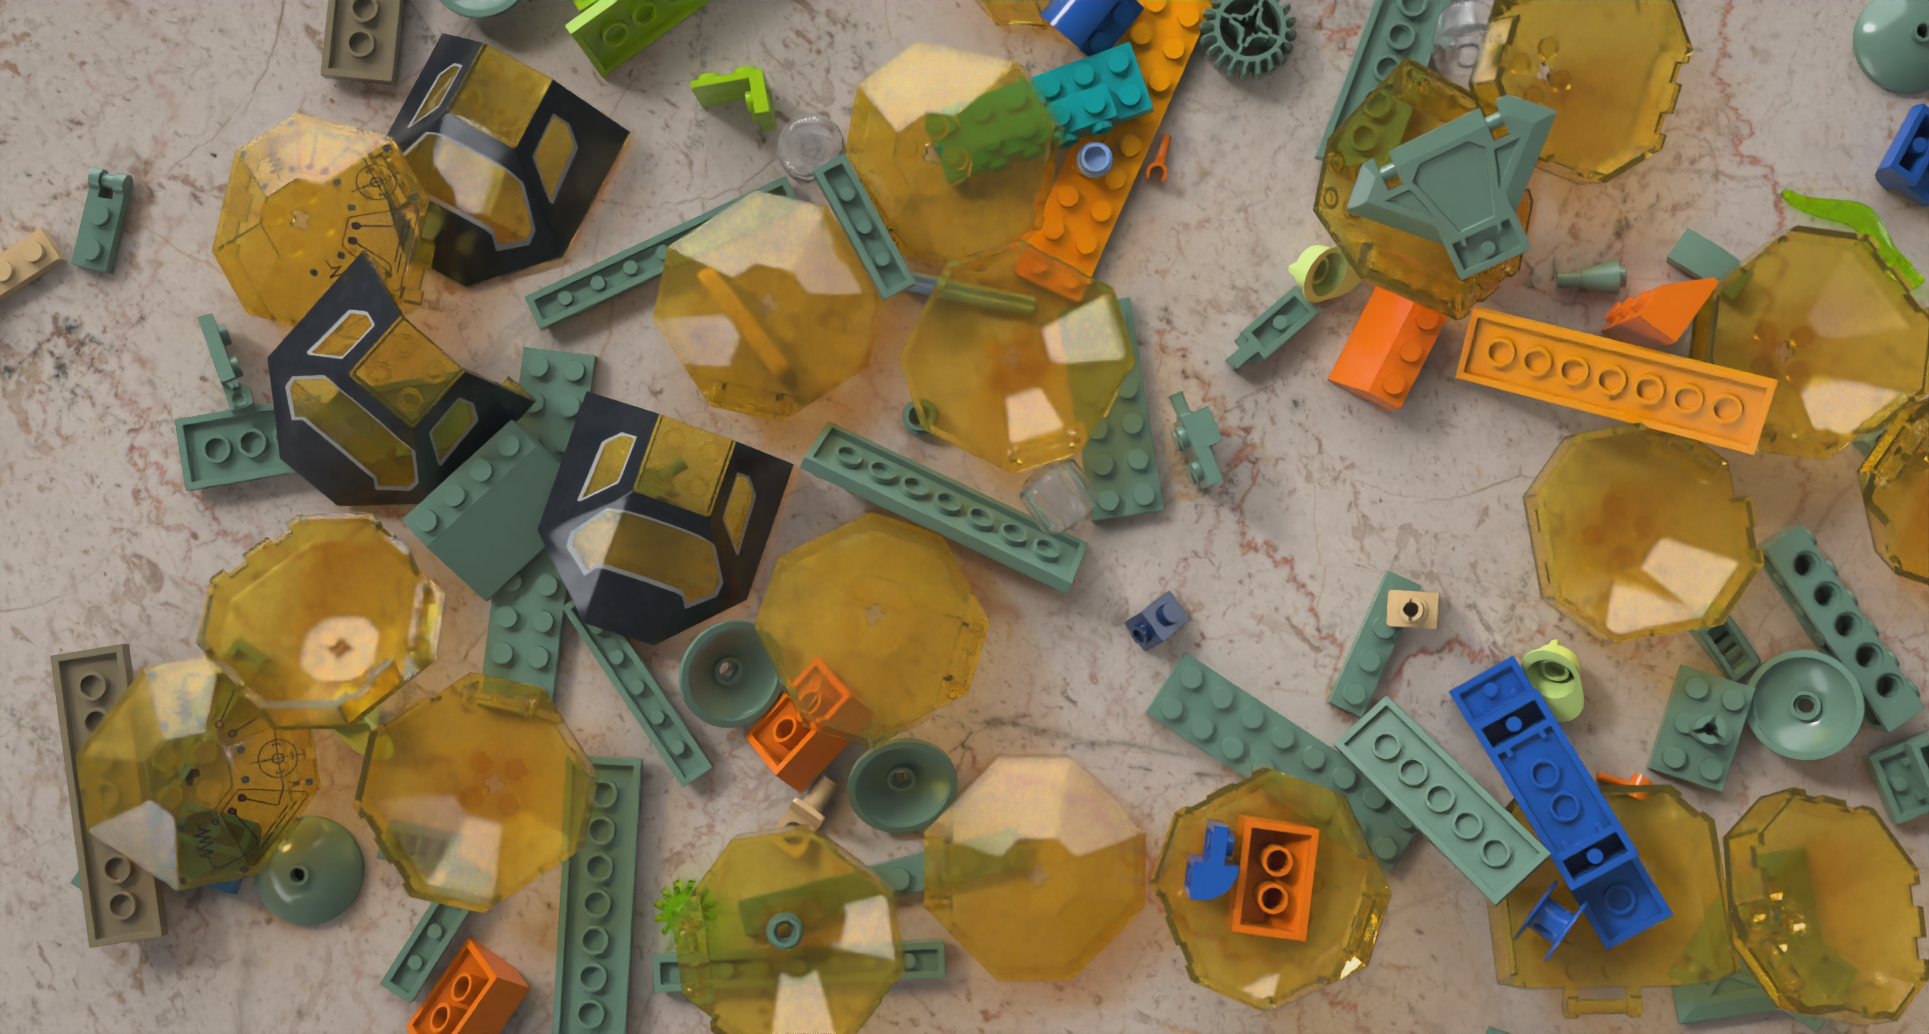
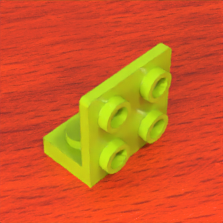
M742 66L736 68L734 73L720 75L718 72H708L699 75L698 80L690 81L691 90L701 107L746 99L748 112L751 113L753 122L759 121L764 132L778 129L771 89L762 68L756 69L755 66Z

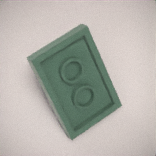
M1679 665L1647 768L1723 792L1756 688L1685 665Z

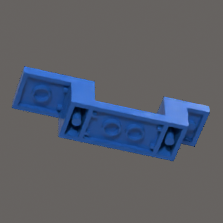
M1513 655L1448 691L1541 843L1551 853L1550 859L1578 905L1581 907L1585 901L1589 902L1583 913L1606 950L1674 915L1638 858L1639 853L1541 694L1531 685Z

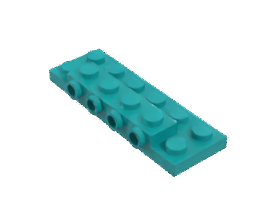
M1127 42L928 114L926 117L947 180L951 185L987 171L991 173L1004 171L1011 166L1010 163L1021 159L1025 161L1038 159L1045 154L1046 150L1057 146L1060 149L1071 147L1079 142V138L1091 134L1093 136L1105 135L1114 129L1113 126L1154 111L1131 43Z

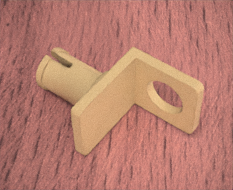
M1390 590L1387 602V625L1439 629L1441 593Z
M820 774L803 800L795 797L770 834L769 839L792 856L799 857L826 819L821 814V811L833 793L838 789V785L828 777ZM789 823L799 824L804 831L802 840L796 844L787 842L783 837V829Z

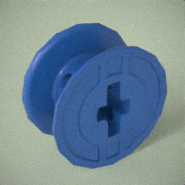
M1557 880L1553 882L1514 937V940H1518L1527 927H1529L1550 942L1552 947L1544 957L1545 962H1547L1589 903L1585 901L1576 914H1573L1551 899L1550 895L1558 884Z

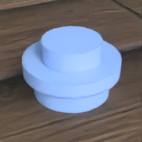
M1098 141L1084 144L1079 149L1076 158L1078 169L1089 178L1104 176L1110 170L1113 162L1110 149Z

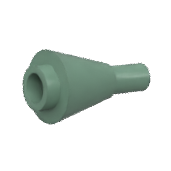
M1618 259L1582 269L1580 272L1556 273L1557 288L1580 286L1584 289L1618 295L1620 287H1626L1627 283L1626 267L1620 266Z

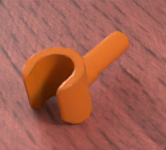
M1163 135L1155 161L1146 170L1145 176L1147 180L1150 176V170L1153 167H1159L1163 171L1160 183L1165 181L1168 175L1165 162L1172 138L1170 135Z
M1599 771L1596 775L1597 781L1617 786L1629 794L1638 797L1646 796L1653 785L1652 781L1635 772L1629 782Z

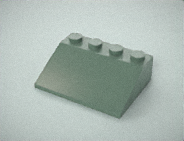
M510 420L408 513L402 521L434 555L482 599L489 601L546 548L537 529L560 465L522 423Z

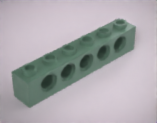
M1802 525L1783 527L1750 549V551L1817 650L1841 662L1855 676L1864 696V719L1871 730L1890 733L1925 709V706L1919 699L1920 692L1918 688L1901 673L1898 668L1900 663L1897 657L1882 645L1878 639L1879 632L1876 626L1870 620L1864 618L1857 608L1858 600L1855 595L1847 588H1844L1836 577L1838 575L1836 567L1830 560L1821 555L1816 547L1817 540L1815 536ZM1798 557L1803 562V570L1800 574L1796 572L1794 567L1795 560ZM1818 588H1821L1823 591V600L1820 604L1815 599V592ZM1839 618L1844 623V629L1840 635L1836 630V622ZM1860 648L1864 652V660L1861 664L1856 659ZM1880 679L1884 681L1885 685L1881 695L1877 690V684Z

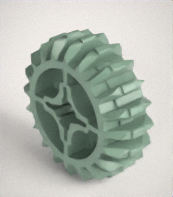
M1211 0L1212 8H1205L1202 14L1207 20L1201 22L1199 30L1205 34L1200 39V45L1211 46L1205 52L1206 59L1216 56L1218 59L1214 64L1215 70L1220 69L1224 64L1228 67L1226 76L1231 77L1234 71L1237 70L1239 71L1241 81L1246 79L1248 71H1251L1252 77L1255 80L1260 79L1262 70L1268 75L1273 74L1275 71L1274 64L1282 66L1285 63L1286 58L1284 54L1292 52L1294 46L1290 41L1295 40L1297 32L1290 29L1295 25L1296 17L1285 16L1291 9L1290 4L1280 6L1278 4L1280 0ZM1239 7L1252 8L1245 15L1226 14L1230 10ZM1262 12L1272 22L1275 34H1272V29L1263 24ZM1251 19H1253L1251 36H1248L1245 43L1242 44L1244 27H1248ZM1220 28L1224 29V33L1233 39L1234 50H1231L1224 42ZM1252 47L1259 49L1266 47L1270 49L1258 56L1243 55L1247 49Z

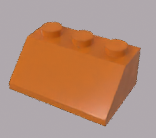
M1712 277L1661 285L1649 291L1643 290L1635 297L1629 296L1622 303L1616 302L1606 313L1604 319L1608 322L1601 332L1612 340L1653 350L1676 343L1720 281Z
M1377 284L1327 380L1390 413L1401 409L1450 312L1418 295Z
M817 657L778 698L772 707L750 728L744 737L775 776L802 794L876 713L854 689L822 659Z
M1238 814L1233 861L1239 866V872L1235 882L1229 889L1225 925L1231 932L1306 942L1319 828Z
M468 937L405 1027L409 1034H499L515 1009L523 1001L530 987L516 968L475 939Z

